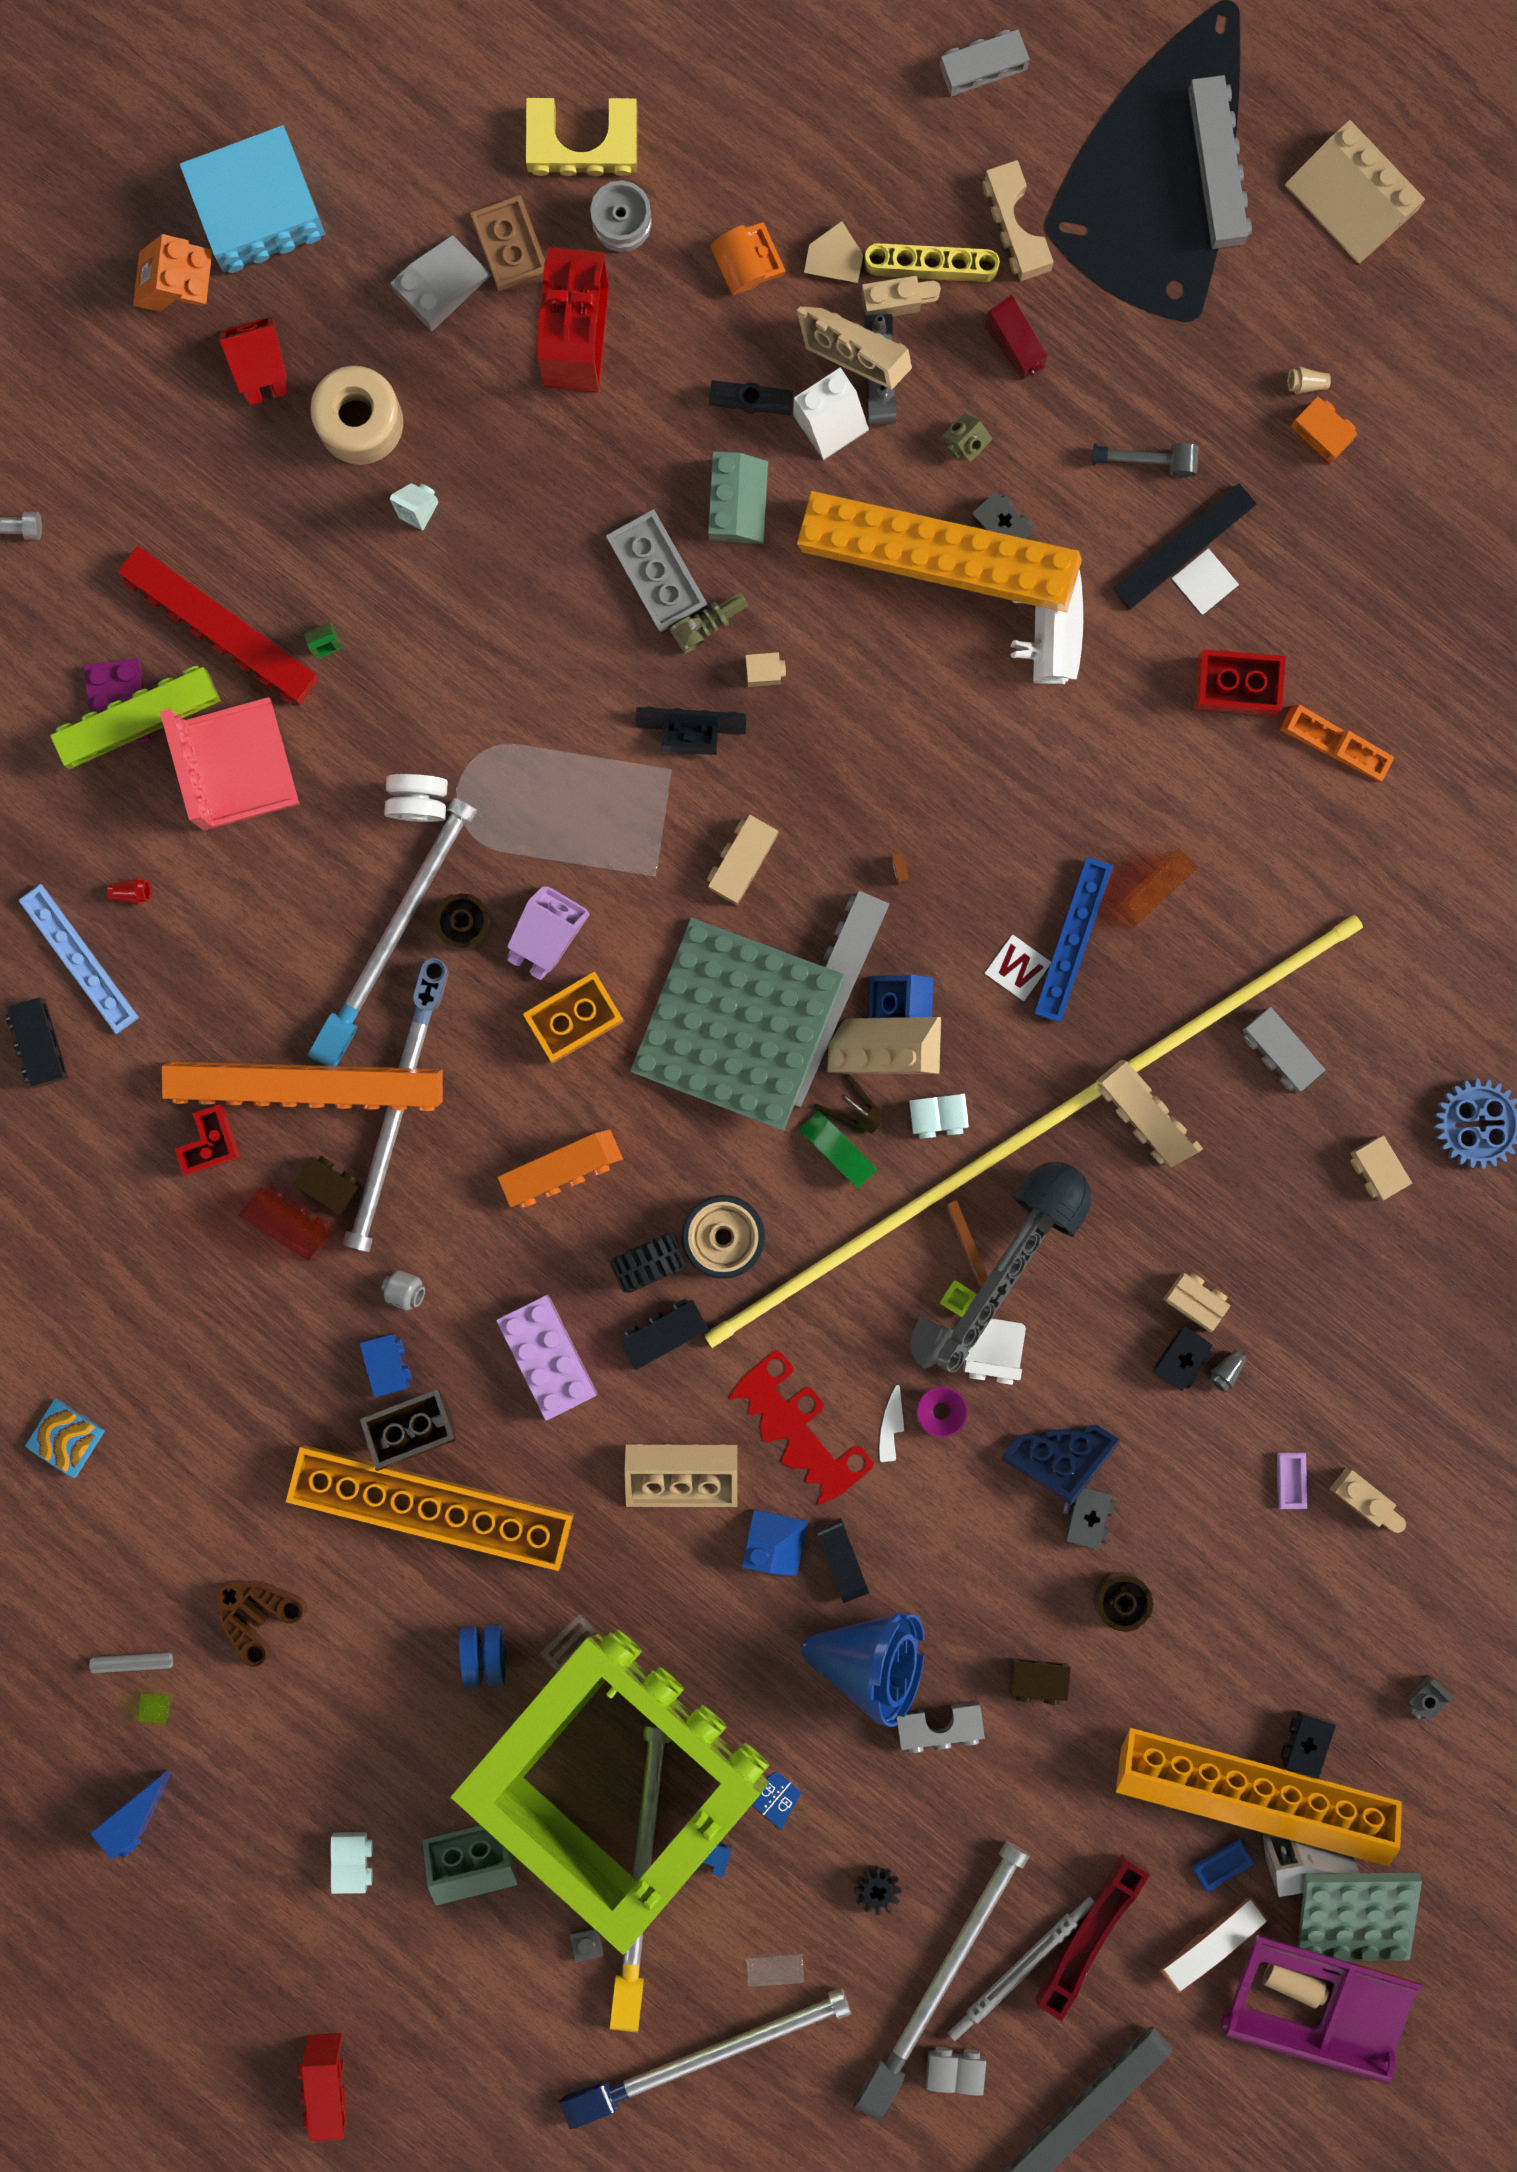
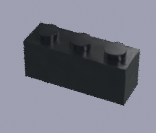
M38 997L7 1007L9 1014L6 1015L9 1029L15 1032L17 1041H14V1048L18 1057L23 1059L25 1067L21 1070L26 1084L30 1083V1087L39 1088L69 1079L46 999Z
M686 1298L671 1306L673 1311L663 1316L662 1312H659L648 1318L647 1322L649 1325L639 1330L636 1325L622 1333L624 1339L619 1342L635 1371L709 1330L694 1300L687 1302Z

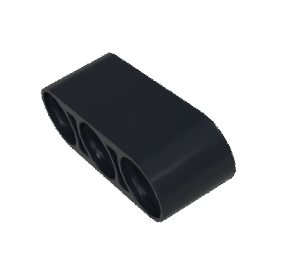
M841 1517L816 1526V1533L843 1603L869 1594Z

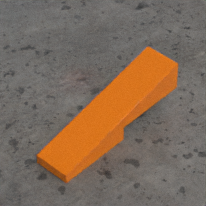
M1300 704L1290 707L1279 729L1379 782L1383 781L1395 758L1353 732L1342 730Z

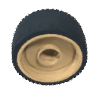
M729 1195L709 1197L698 1203L689 1212L683 1224L682 1246L686 1257L698 1271L713 1278L728 1279L744 1274L756 1264L764 1249L765 1229L757 1211L749 1203L738 1197ZM720 1229H727L731 1232L732 1239L726 1245L719 1244L715 1239V1235Z

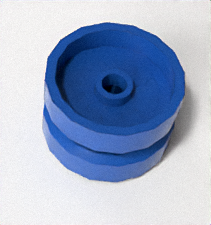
M501 1623L487 1624L485 1626L482 1643L480 1631L476 1625L461 1626L460 1665L464 1689L479 1688L482 1683L483 1670L489 1687L504 1686L507 1659Z

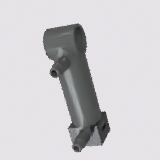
M892 314L865 315V329L874 333H880L885 338L893 341ZM867 378L868 425L896 424L895 387L891 390Z

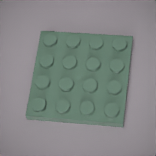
M1420 1873L1306 1874L1297 1947L1344 1961L1410 1960L1422 1885Z

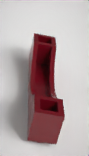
M1121 1854L1095 1897L1091 1909L1080 1922L1079 1927H1077L1036 1995L1035 2000L1039 2008L1063 2021L1077 1998L1083 1981L1103 1943L1124 1912L1135 1901L1148 1880L1150 1874L1145 1867L1126 1855Z

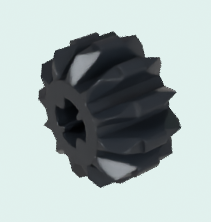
M875 1865L874 1874H871L870 1870L865 1868L864 1874L866 1879L857 1876L856 1882L861 1886L853 1888L854 1894L860 1895L856 1899L857 1904L862 1905L866 1903L864 1911L867 1913L871 1911L872 1907H875L876 1915H880V1907L883 1906L888 1913L891 1912L889 1902L898 1904L899 1899L895 1894L902 1892L901 1887L895 1886L899 1878L897 1876L889 1878L891 1873L889 1868H886L880 1874L879 1865ZM877 1885L878 1888H882L883 1893L881 1895H878L876 1892L871 1894L873 1892L872 1887Z

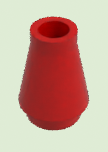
M138 877L116 884H109L107 895L110 901L117 900L142 905L151 898V886L148 880Z

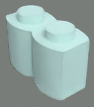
M965 1094L909 1101L913 1134H919V1139L936 1137L935 1132L945 1130L947 1136L964 1134L963 1128L969 1127Z
M367 1832L332 1834L331 1894L366 1893L367 1885H372L373 1870L367 1867V1857H372L373 1843L372 1840H367Z

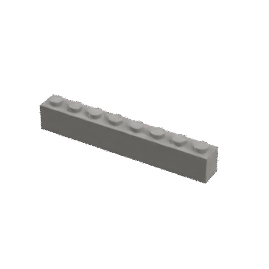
M861 891L858 892L856 897L851 895L845 908L849 912L846 922L840 920L834 936L839 938L835 947L829 945L823 961L827 962L826 968L844 974L845 978L794 1106L801 1108L889 907V903Z

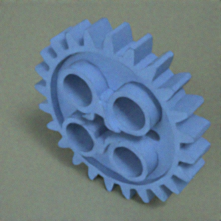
M1474 1079L1472 1087L1468 1081L1462 1082L1463 1090L1458 1086H1453L1452 1089L1455 1095L1445 1093L1444 1097L1448 1102L1438 1103L1443 1112L1434 1114V1117L1440 1119L1441 1123L1433 1125V1128L1441 1129L1442 1132L1435 1138L1445 1140V1143L1440 1147L1441 1150L1450 1148L1451 1151L1448 1158L1458 1155L1457 1164L1461 1165L1468 1160V1168H1474L1476 1162H1478L1479 1168L1485 1169L1487 1161L1491 1167L1497 1166L1496 1158L1501 1162H1506L1505 1152L1510 1155L1516 1153L1512 1145H1517V1109L1514 1107L1517 1103V1098L1509 1100L1510 1089L1500 1092L1502 1088L1501 1083H1497L1491 1088V1080L1489 1079L1485 1080L1483 1086H1481L1479 1079ZM1490 1102L1495 1103L1498 1107V1113L1494 1117L1490 1116L1487 1112V1105ZM1463 1103L1470 1107L1468 1118H1463L1459 1113V1107ZM1478 1120L1504 1121V1124L1500 1126L1457 1128L1455 1126L1457 1122H1474ZM1493 1129L1500 1135V1140L1496 1145L1492 1144L1489 1140V1133ZM1464 1131H1468L1472 1135V1143L1469 1146H1465L1461 1141V1135Z

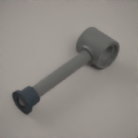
M1094 443L1092 465L1107 463V461L1169 465V474L1172 476L1194 477L1197 475L1199 446L1189 443H1177L1171 446V453L1167 454L1108 450V447L1097 446V443Z

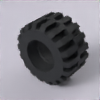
M673 1233L663 1234L613 1257L609 1262L623 1293H631L682 1270L687 1264Z

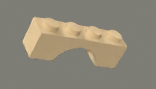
M1018 160L987 170L982 186L986 197H991L994 206L991 207L992 216L995 223L1000 222L1003 231L1000 233L1003 247L1005 249L1009 248L1011 254L1009 263L1013 274L1017 273L1020 281L1050 272L1054 262L1045 237L1034 236L1025 232L1018 225L1014 216V206L1025 194L1027 187Z

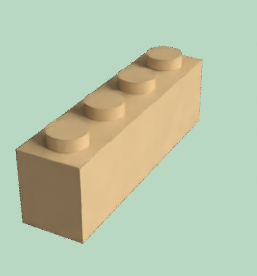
M800 306L797 309L807 350L891 390L912 369L909 350L903 344L895 343L880 333H874L863 328L858 323L850 322L839 314L831 313L823 308Z
M1121 1059L1096 1080L1101 1086L1098 1089L1099 1093L1107 1102L1112 1100L1118 1107L1115 1111L1125 1123L1130 1121L1135 1127L1133 1134L1143 1145L1146 1142L1153 1149L1150 1154L1159 1165L1164 1163L1172 1168L1203 1149L1197 1141L1188 1140L1185 1136L1187 1129L1173 1116L1169 1117L1167 1114L1169 1110L1157 1096L1150 1094L1151 1088L1127 1061Z

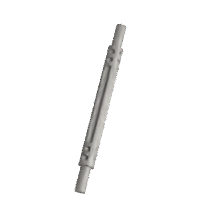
M1089 1896L1070 1915L1067 1913L966 2011L967 2015L948 2032L949 2036L956 2041L974 2023L978 2024L1054 1949L1079 1927L1077 1923L1089 1912L1094 1904V1900Z

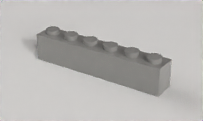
M1225 75L1193 79L1188 92L1212 249L1244 245L1248 236L1252 233L1250 218H1246L1245 208L1248 206L1247 193L1242 191L1241 188L1244 172L1242 164L1238 165L1237 161L1240 146L1238 138H1234L1233 128L1236 126L1235 113L1230 111L1229 101L1232 99L1230 84L1226 85Z

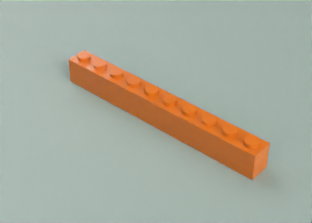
M169 1061L162 1065V1099H172V1103L176 1104L188 1103V1099L199 1100V1104H215L216 1100H224L227 1105H242L243 1101H253L254 1106H268L270 1102H281L283 1107L297 1106V1103H308V1107L311 1108L325 1107V1104H335L336 1108L341 1109L352 1108V1104L363 1105V1109H379L380 1105H390L391 1110H406L407 1106H418L420 1111H433L435 1107H438L443 1102V1069Z

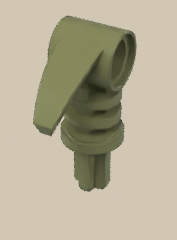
M741 593L736 594L719 606L714 601L710 606L711 611L708 612L707 609H704L702 611L703 616L701 617L699 614L693 616V619L691 617L682 619L670 628V632L683 653L686 654L696 649L705 641L702 635L705 634L708 637L711 635L710 630L718 631L719 624L722 627H727L729 625L727 619L745 609L748 603Z

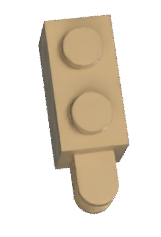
M917 276L862 284L861 296L865 315L892 314L893 317L920 312L921 304L933 303L938 300L941 290L940 285L936 281L918 283Z
M1345 1468L1329 1490L1373 1525L1380 1527L1383 1524L1395 1533L1404 1531L1406 1521L1393 1510L1396 1504L1356 1472Z

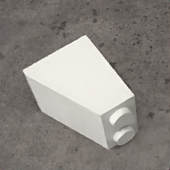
M841 367L794 397L793 416L823 460L869 431L857 392Z

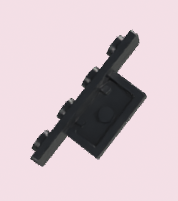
M650 706L637 707L636 727L663 729L661 752L717 755L718 733L745 734L747 715L737 712L696 711L680 708L664 709Z

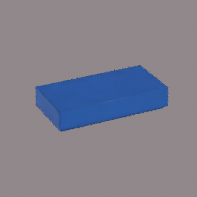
M1238 1837L1191 1867L1205 1891L1209 1892L1255 1863Z

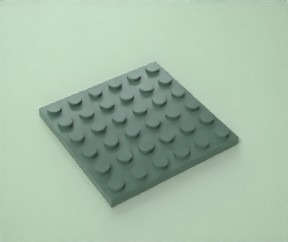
M691 918L630 1072L784 1131L845 975Z

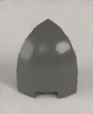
M920 1316L911 1338V1352L915 1361L923 1368L931 1367L937 1363L938 1354L948 1338L951 1339L953 1330L944 1325L939 1326L930 1319Z

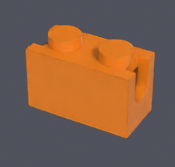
M1319 397L1291 425V428L1330 464L1358 435L1355 431V426L1348 419H1342L1335 413V408L1326 399L1322 400Z

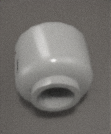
M402 1270L395 1271L391 1276H387L382 1283L384 1300L388 1304L404 1311L418 1307L425 1295V1287H423L422 1280Z

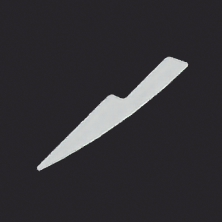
M896 1385L891 1394L883 1418L879 1446L881 1462L896 1460L894 1433L904 1431L899 1385Z

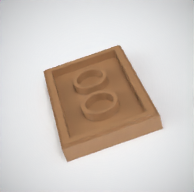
M521 195L470 213L498 292L543 276L545 259Z

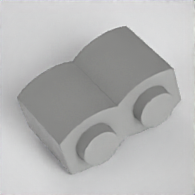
M936 2047L935 2051L928 2052L925 2083L927 2090L966 2095H983L986 2059L977 2050L965 2049L963 2053H952L951 2048Z

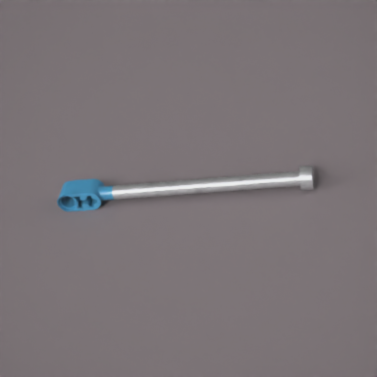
M453 797L447 808V811L451 814L340 1013L338 1015L332 1013L315 1040L307 1059L320 1066H337L356 1033L358 1026L353 1024L356 1016L465 821L471 823L475 817L477 810Z

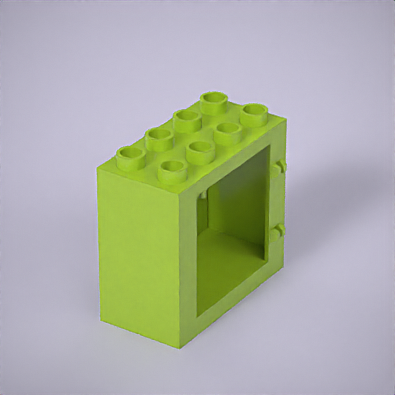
M617 1629L614 1633L609 1632L607 1636L601 1632L586 1638L450 1798L624 1955L770 1782L762 1775L769 1767V1763L746 1743H743L736 1751L733 1750L719 1737L727 1728L725 1723L704 1705H701L693 1712L677 1700L684 1687L661 1667H658L656 1671L652 1670L648 1674L635 1662V1659L642 1652L640 1647ZM606 1681L612 1686L606 1693L609 1698L612 1699L619 1692L721 1783L639 1881L524 1778Z

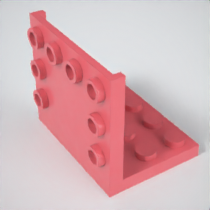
M270 697L188 720H183L181 715H177L171 708L160 711L188 818L203 831L300 805Z

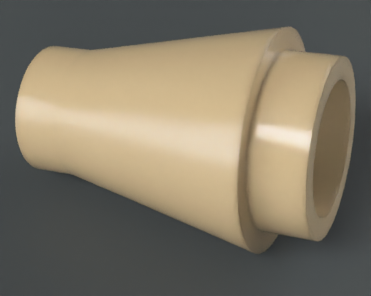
M1298 366L1296 369L1289 371L1288 390L1295 392V394L1328 390L1331 377L1329 373H1322Z

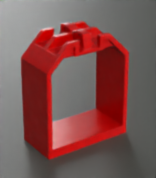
M548 248L543 270V292L541 308L539 309L537 359L545 388L599 393L610 286L605 253Z

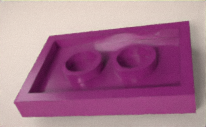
M139 658L83 666L90 713L97 712L99 714L106 711L109 704L118 700L126 702L133 698L132 695L135 692L144 689ZM150 733L127 744L151 741Z

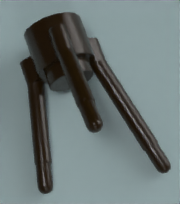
M849 1074L845 1078L868 1107H860L845 1094H842L841 1098L859 1113L856 1117L859 1123L819 1104H814L816 1110L856 1128L862 1134L865 1130L873 1134L885 1118L879 1113L881 1109L871 1101Z

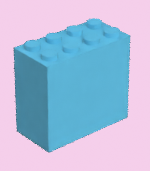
M284 125L180 163L213 254L223 273L238 272L246 264L252 262L262 263L268 260L270 255L278 252L281 254L291 252L297 245L315 243L321 239V236L326 235Z

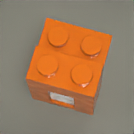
M161 234L139 252L133 306L160 312L176 300L199 306L206 305L212 249L191 245L189 240Z

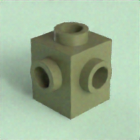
M965 412L942 435L948 444L946 447L948 452L954 458L959 459L961 457L968 462L977 457L993 439L980 420Z

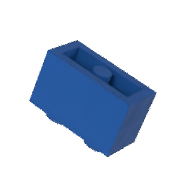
M396 1334L360 1343L374 1397L410 1387L408 1382L412 1381V1375L409 1366H404L401 1355L405 1354V1349L401 1338L397 1339Z

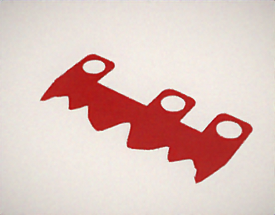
M774 1351L741 1379L731 1393L729 1400L739 1397L749 1398L748 1414H763L760 1427L764 1442L783 1438L789 1439L788 1446L782 1457V1463L795 1469H810L805 1482L822 1485V1494L817 1505H821L847 1491L873 1468V1461L859 1446L852 1447L837 1461L832 1457L806 1426L810 1420L823 1410L824 1403L809 1387L803 1388L788 1402L785 1401L775 1387L792 1374L793 1366L780 1351ZM773 1359H779L785 1365V1371L779 1377H773L768 1373V1363ZM806 1395L813 1397L816 1402L814 1411L807 1414L801 1412L798 1408L799 1399ZM854 1454L861 1455L865 1460V1467L860 1472H853L848 1468L847 1461Z

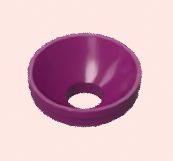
M939 1386L928 1390L921 1397L917 1406V1417L921 1427L932 1436L945 1438L953 1436L963 1428L968 1417V1408L966 1401L959 1392L953 1388ZM945 1403L948 1405L950 1413L945 1419H937L934 1416L933 1408L936 1404Z

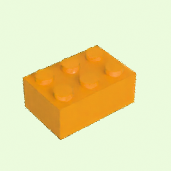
M595 971L523 1013V1016L553 1064L624 1022Z

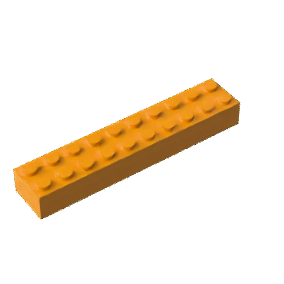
M811 491L797 542L802 553L1068 613L1082 561L1080 552L1077 550Z
M306 1445L299 1448L286 1499L287 1503L559 1571L561 1568L574 1517L572 1512L390 1466L376 1471L373 1462Z
M1133 1728L1129 1729L1121 1746L1116 1793L1387 1867L1391 1865L1400 1850L1402 1801Z

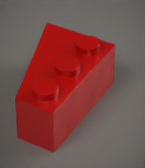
M342 2033L308 2035L303 2062L298 2063V2080H303L304 2086L300 2090L301 2105H306V2112H303V2129L308 2130L309 2141L340 2140L344 2138L346 2107L345 2087H342L341 2070L344 2069L343 2060H340L339 2057Z

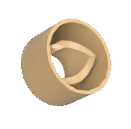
M362 366L341 367L326 375L313 393L310 408L313 425L326 449L336 458L350 464H370L387 456L399 442L403 431L402 409L392 386L378 372ZM353 400L362 401L372 409L370 419L365 424L359 427H351L345 425L339 418L341 406Z

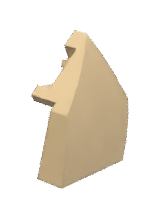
M843 221L809 244L804 273L858 283L863 253Z

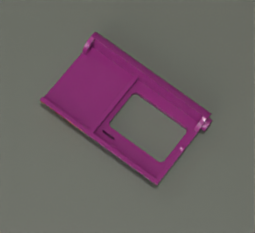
M1257 1935L1229 2012H1224L1220 2029L1224 2030V2036L1389 2084L1395 2070L1394 2053L1417 1991L1421 1990L1422 1984ZM1261 1962L1278 1965L1334 1983L1322 2019L1317 2027L1304 2025L1245 2006L1253 1979Z

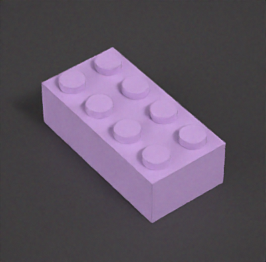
M549 1295L496 1320L546 1421L598 1395Z

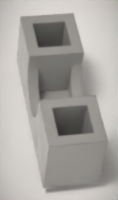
M979 1701L951 1704V1721L946 1727L941 1729L932 1728L926 1723L923 1708L909 1710L905 1717L897 1715L896 1721H898L897 1728L901 1750H907V1753H919L924 1751L923 1747L934 1746L936 1750L951 1748V1743L962 1742L963 1746L979 1744V1739H985Z

